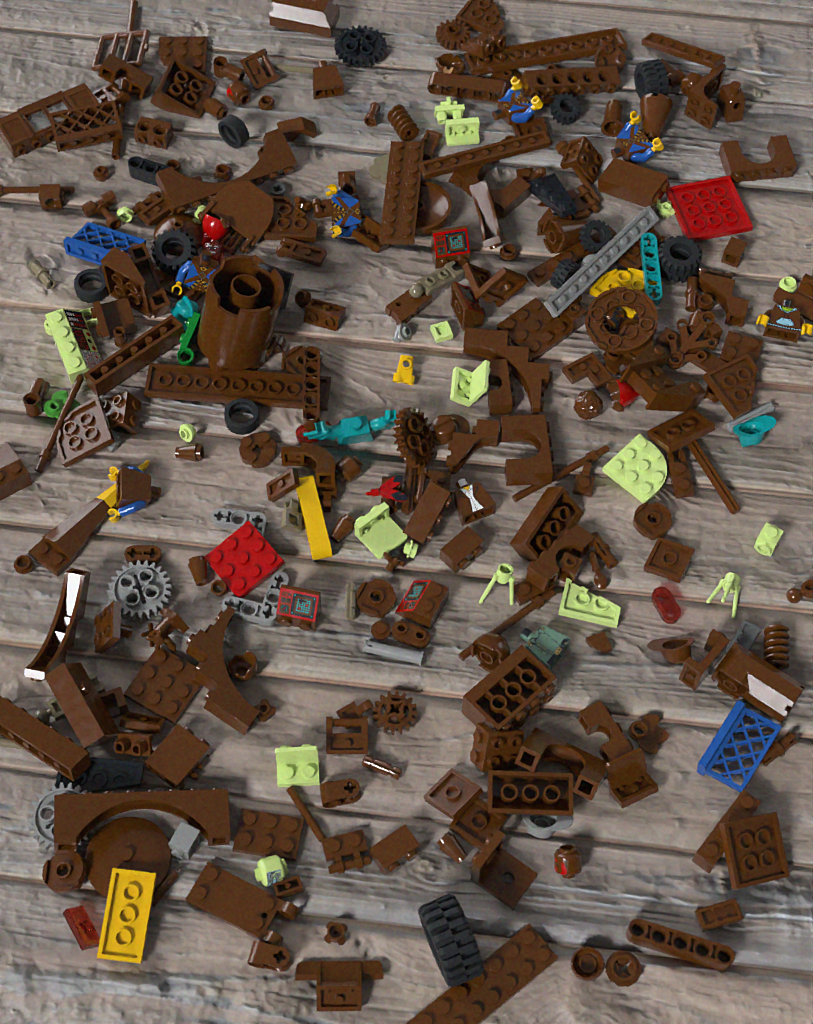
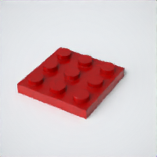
M249 520L204 557L235 596L242 599L285 564L284 560Z

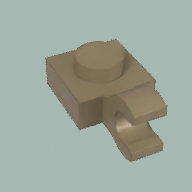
M291 498L290 503L286 502L284 504L281 528L298 534L302 531V514L297 512L298 500Z

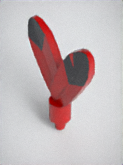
M401 475L390 478L379 489H371V491L365 493L367 496L371 495L374 497L380 495L397 502L407 500V496L404 493L393 490L402 483L403 476Z

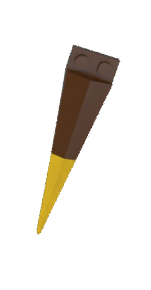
M149 460L137 468L144 471L149 465ZM116 483L45 534L42 540L28 551L29 556L57 577L74 562L90 537L108 515V510L116 505Z

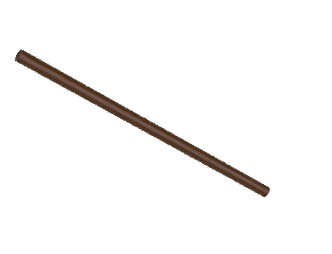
M136 0L130 1L127 32L135 31L138 1ZM132 51L130 54L129 61H131L132 59ZM121 79L120 89L123 92H128L129 82ZM120 103L117 106L122 130L126 103ZM122 139L113 141L111 158L114 160L120 158Z

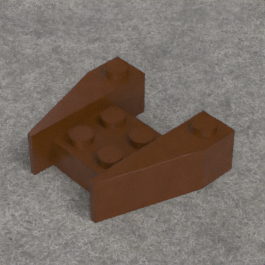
M658 344L649 346L628 365L619 380L620 383L627 381L648 403L645 407L646 410L686 412L692 408L696 409L707 393L695 380L676 385L662 370L670 356Z

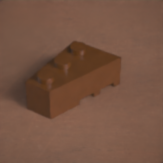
M430 481L403 533L422 544L426 541L430 542L435 533L432 530L436 524L439 525L444 516L442 513L445 507L448 508L452 502L454 492L436 482Z

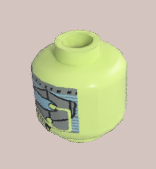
M273 855L260 859L257 868L254 869L257 881H261L264 886L269 887L273 883L285 880V876L288 875V868L283 858L281 859L279 856Z

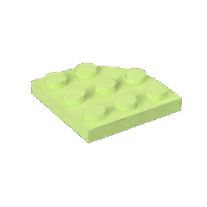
M638 434L603 467L602 471L640 502L646 503L662 489L667 476V464L661 451L641 434Z

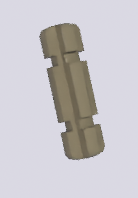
M347 583L345 618L347 620H355L356 583Z

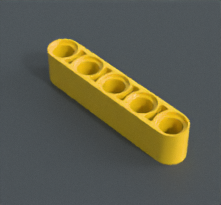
M313 475L299 478L300 486L296 488V493L312 559L314 561L332 557V549Z

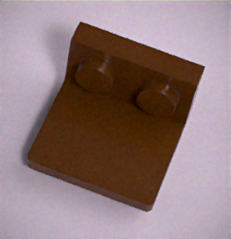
M584 136L569 141L560 166L563 170L578 166L587 179L594 183L603 158L587 137Z

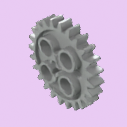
M137 560L136 565L129 562L128 568L122 565L123 571L116 570L117 577L111 576L113 583H108L109 590H107V593L110 596L108 597L109 602H121V614L123 613L125 619L129 615H131L132 621L135 620L136 616H139L140 621L143 620V616L151 619L150 614L152 613L158 616L157 610H162L164 608L163 604L169 605L167 598H172L170 592L172 591V585L167 572H163L161 566L156 568L154 562L149 566L147 560L143 565L140 564L139 560ZM135 576L138 578L146 604H142L134 580ZM151 594H156L154 597H148ZM132 600H137L135 603H130Z
M61 782L58 789L52 784V791L49 792L44 788V796L37 794L39 801L31 802L35 809L28 810L33 817L27 818V821L33 823L28 828L30 831H35L32 837L34 839L39 838L37 841L39 845L45 843L44 848L46 850L53 846L54 851V795H60L61 793L82 794L87 792V790L81 792L79 785L73 789L72 783H69L68 787L65 788L63 782ZM46 811H53V816L50 819H43ZM92 829L89 833L94 834L95 832ZM85 835L83 839L89 841L88 836Z

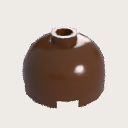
M495 633L482 634L470 645L471 656H476L481 662L479 666L488 672L494 670L511 655L507 640Z

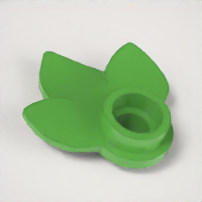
M62 390L54 393L51 400L44 404V412L48 417H56L58 419L68 397V391ZM76 399L69 413L81 405Z

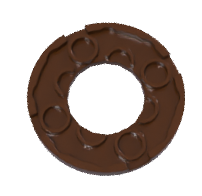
M626 287L612 288L599 294L590 303L585 316L586 331L590 340L603 351L613 354L632 353L647 345L655 335L658 326L657 309L651 298L640 290L636 289L635 291L626 289ZM620 306L629 307L638 314L639 325L634 332L629 335L619 336L610 334L606 330L604 318L613 308Z

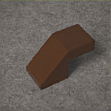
M304 117L277 123V127L281 128L285 138L294 141L300 133L315 138L318 134L315 122Z

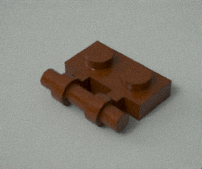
M583 185L578 187L580 193H576L574 189L567 191L577 206V213L571 215L572 220L588 218L590 215L589 211L591 210L594 213L600 211L598 202L590 196V191Z
M159 191L149 194L145 200L137 202L135 207L131 209L134 215L138 213L139 218L149 227L171 213L164 196Z
M363 829L321 839L326 862L335 860L334 865L328 866L329 874L338 873L339 875L345 873L346 870L354 868L359 870L364 868L365 865L371 864L370 856L361 857L360 855L361 853L368 852ZM354 856V860L342 862L341 858Z

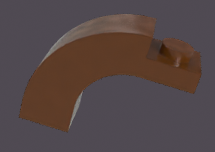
M301 442V447L282 446V466L308 467L315 471L316 487L336 486L335 460L326 449L306 442Z

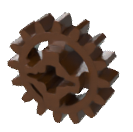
M397 690L395 695H392L390 691L387 692V697L380 695V701L376 700L375 708H373V714H375L373 720L378 722L377 728L384 727V733L391 730L392 735L395 734V731L402 735L403 729L409 731L410 725L415 724L414 718H417L416 704H412L413 698L406 699V693L404 692L400 696ZM383 707H384V708H385V712H384V715L382 716V715H381V711H382V709H383ZM408 709L409 714H408V717L406 718V717H405V713H406V710Z

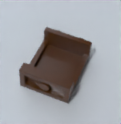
M712 629L704 647L709 653L700 664L689 657L684 663L679 680L696 691L722 659L730 640L722 632Z
M177 724L145 761L147 769L172 788L182 790L185 787L184 781L205 756L209 757L211 755L210 744L203 738L198 739L195 737L193 731L188 727L184 726L183 728Z

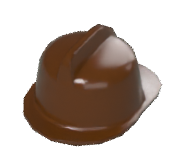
M456 414L437 416L430 423V431L434 432L432 437L435 439L432 443L436 445L448 444L449 439H453V432L466 434L469 432L468 421Z
M693 637L657 639L649 642L647 648L653 651H661L667 661L679 664L686 662L689 657L692 658L691 644L695 642V639Z

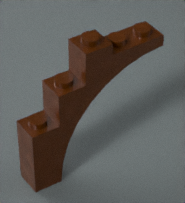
M465 328L463 353L478 355L490 360L507 359V365L511 366V373L521 383L528 396L531 415H539L540 412H543L544 401H541V397H544V391L548 389V383L552 382L553 378L550 364L532 363V355H528L529 347L511 346L508 331Z
M74 568L65 572L59 603L50 630L38 654L25 668V677H30L32 681L36 682L44 681V675L65 663L67 650L74 645L77 622L84 618L91 572Z
M228 606L225 611L221 610L214 625L210 624L205 632L200 629L196 635L192 634L186 642L188 644L186 653L200 662L195 670L197 672L195 681L209 689L204 698L206 700L204 709L245 736L256 721L259 711L249 704L237 691L224 663V633L236 611Z

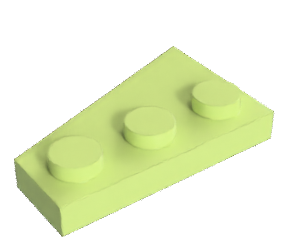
M566 578L558 615L617 628L621 607L601 596L590 593L587 588L580 587L572 583L571 579Z

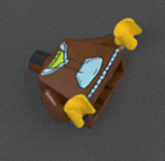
M789 300L782 301L781 305L775 304L773 310L769 309L764 314H759L756 324L764 325L763 336L797 343L800 332L801 335L809 334L812 336L813 325L806 324L803 316L800 315V310L793 308L792 302Z

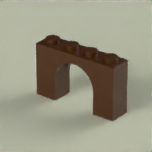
M787 135L770 137L767 150L771 161L767 163H754L746 159L742 154L738 140L721 142L719 156L726 176H730L733 183L794 176L797 164Z
M492 162L453 172L452 182L472 197L469 186L479 183L478 179L491 170ZM519 176L502 189H491L502 219L530 196L531 185Z
M545 414L500 417L501 442H528L539 451L538 454L531 458L505 460L506 486L552 484V477L556 476L555 465H552L554 461V453L550 451L552 438L548 436L550 424L546 422Z
M536 727L521 746L515 764L533 773L540 763L546 761L555 762L569 768L578 778L572 792L591 801L605 779V765L608 763Z

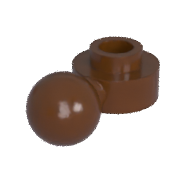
M813 579L805 581L801 589H789L786 594L787 600L790 603H798L803 596L813 599Z

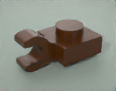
M533 167L516 169V176H519L526 182L546 176L545 167H540L536 171H533Z
M584 462L582 475L576 474L572 494L591 497L595 477L589 476L592 463Z
M336 479L335 487H318L319 499H323L324 512L332 511V499H337L338 479Z
M370 699L358 706L353 701L336 711V714L339 718H361L363 713L373 708V704Z

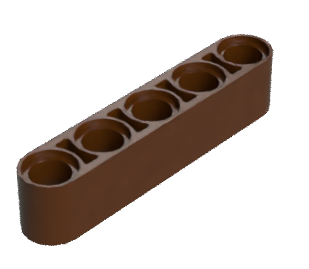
M433 72L430 74L427 89L431 94L498 103L508 91V84L502 80Z
M315 346L307 347L303 355V425L308 431H315L314 423L320 422L321 361L320 350Z
M634 919L626 930V938L632 944L719 971L727 970L735 959L734 950L727 945L646 920ZM632 928H639L642 935H635L632 932ZM653 935H661L663 942H657ZM675 941L683 942L685 948H678L675 945ZM696 948H703L706 951V955H700ZM718 954H724L728 962H722Z

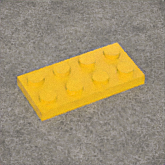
M112 868L97 958L142 964L157 877L156 873Z

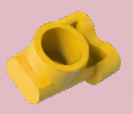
M400 355L397 371L393 374L392 382L414 385L413 356ZM403 362H408L410 366L404 367Z

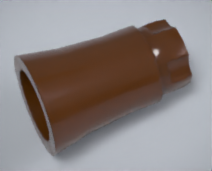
M614 99L608 101L601 131L606 136L617 137L624 127L623 108L620 101Z

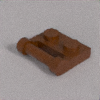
M262 49L240 60V64L255 91L281 79L279 73H276L269 60L266 49ZM258 58H262L271 77H267Z
M109 82L93 92L99 103L115 100L117 106L120 103H128L130 100V96L119 89L115 82L113 84ZM106 107L103 111H111L113 107Z
M419 467L417 469V492L413 502L418 505L423 496L426 478L449 489L451 472L428 470L425 467Z
M327 716L326 754H368V716L339 719ZM333 727H361V733H333Z

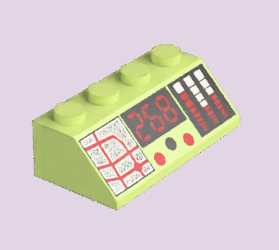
M62 308L45 314L48 327L71 384H74L77 375H82L84 380H86L84 373L102 362L83 313Z

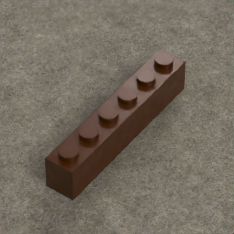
M170 315L85 372L87 386L100 397L178 344L181 334L184 333L183 325L173 315Z
M0 696L1 735L73 782L91 765L90 753L86 748L78 746L68 736L64 737L59 734L54 727H48L38 717L31 716L23 707H17L7 697L3 698Z

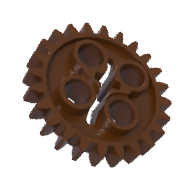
M415 407L399 410V414H396L397 419L394 420L396 426L393 429L396 432L393 436L396 438L394 444H398L397 451L401 452L400 458L404 457V463H408L409 467H424L432 460L431 455H434L432 448H435L432 444V441L435 440L432 437L434 432L430 431L431 424L427 423L428 417L424 418V412L420 413V409Z

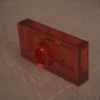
M84 906L67 908L63 915L81 951L99 947L100 937Z

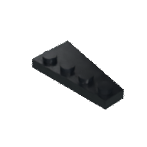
M555 173L527 182L531 185L530 193L562 218L577 213L576 204Z
M90 757L91 765L74 782L58 772L55 783L57 789L60 787L61 782H63L65 788L68 787L69 783H72L73 789L79 785L81 792L87 790V792H97L142 785L145 764Z

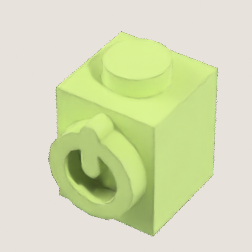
M766 522L756 540L754 548L760 554L771 557L784 531Z

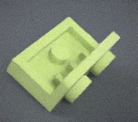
M479 117L445 120L447 146L479 144Z

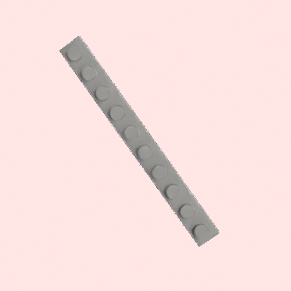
M650 205L645 207L543 303L553 318L566 309L659 220Z

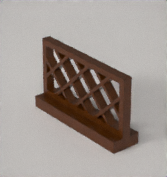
M115 100L48 113L58 152L124 139ZM106 107H113L110 114L103 111ZM92 110L97 112L93 117L87 115V113ZM72 114L80 115L77 120L70 118ZM100 114L107 117L103 122L97 120ZM61 117L63 120L59 124L53 118ZM83 118L90 120L87 125L80 123ZM110 119L117 122L114 125H107ZM67 121L73 123L70 129L64 126ZM93 123L100 125L99 128H90ZM77 126L83 128V131L75 132L74 130ZM61 129L67 132L65 135L57 136Z

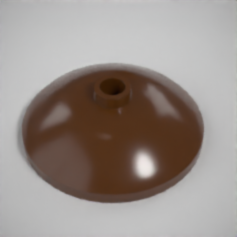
M186 213L169 215L163 218L155 227L154 239H158L157 235L159 233L162 235L164 230L168 232L170 228H174L177 231V228H179L182 232L186 231L189 236L191 235L197 250L201 247L203 241L202 222L193 215ZM180 246L172 247L168 250L167 254L181 256L184 248Z

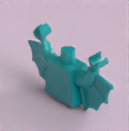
M385 410L384 416L371 420L368 419L367 415L341 419L338 425L331 426L326 425V421L323 420L314 423L315 431L303 433V436H307L309 440L317 439L319 441L337 438L339 446L373 441L372 432L377 433L396 426L394 420L397 419L396 410Z

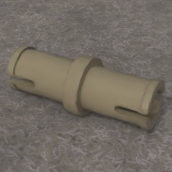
M35 259L29 263V268L47 289L50 290L56 286V281L49 275L48 269L43 268L38 260Z

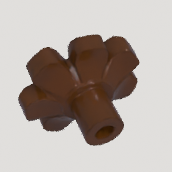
M387 552L383 553V556L388 561L385 569L389 572H392L395 566H405L406 563L401 561L400 558L394 557Z

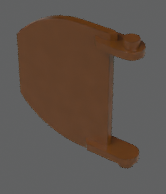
M249 180L239 181L228 185L218 192L205 207L204 211L198 213L197 217L202 222L205 214L210 216L213 213L219 219L222 217L226 221L229 220L230 227L247 239L240 252L242 254H249L251 251L250 247L259 241L272 222L274 202L273 198Z

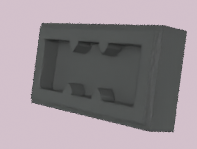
M744 619L726 649L725 655L734 642L750 651L762 628Z

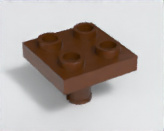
M119 601L110 603L94 619V626L96 627L93 639L95 653L103 654L120 639V636L129 639L132 635L133 627L121 624V602Z

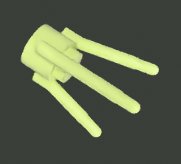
M502 563L498 566L497 572L494 573L492 580L479 600L480 604L483 603L496 581L500 584L509 582L510 605L514 604L515 576L512 575L514 569L511 565Z
M732 572L727 573L725 578L720 580L719 585L706 602L710 603L722 587L725 591L721 600L722 603L726 601L729 593L735 592L732 608V618H735L741 589L739 586L740 576Z

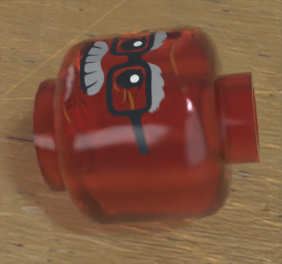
M217 240L206 242L203 245L202 251L208 250L212 252L211 259L217 260L218 265H220L225 255L224 246Z

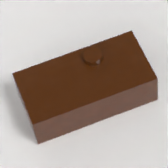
M63 663L44 675L83 748L102 746L117 736V733L120 731L82 663Z

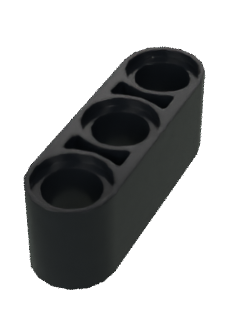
M137 156L131 157L128 160L131 178L158 186L155 179L157 171L170 167Z

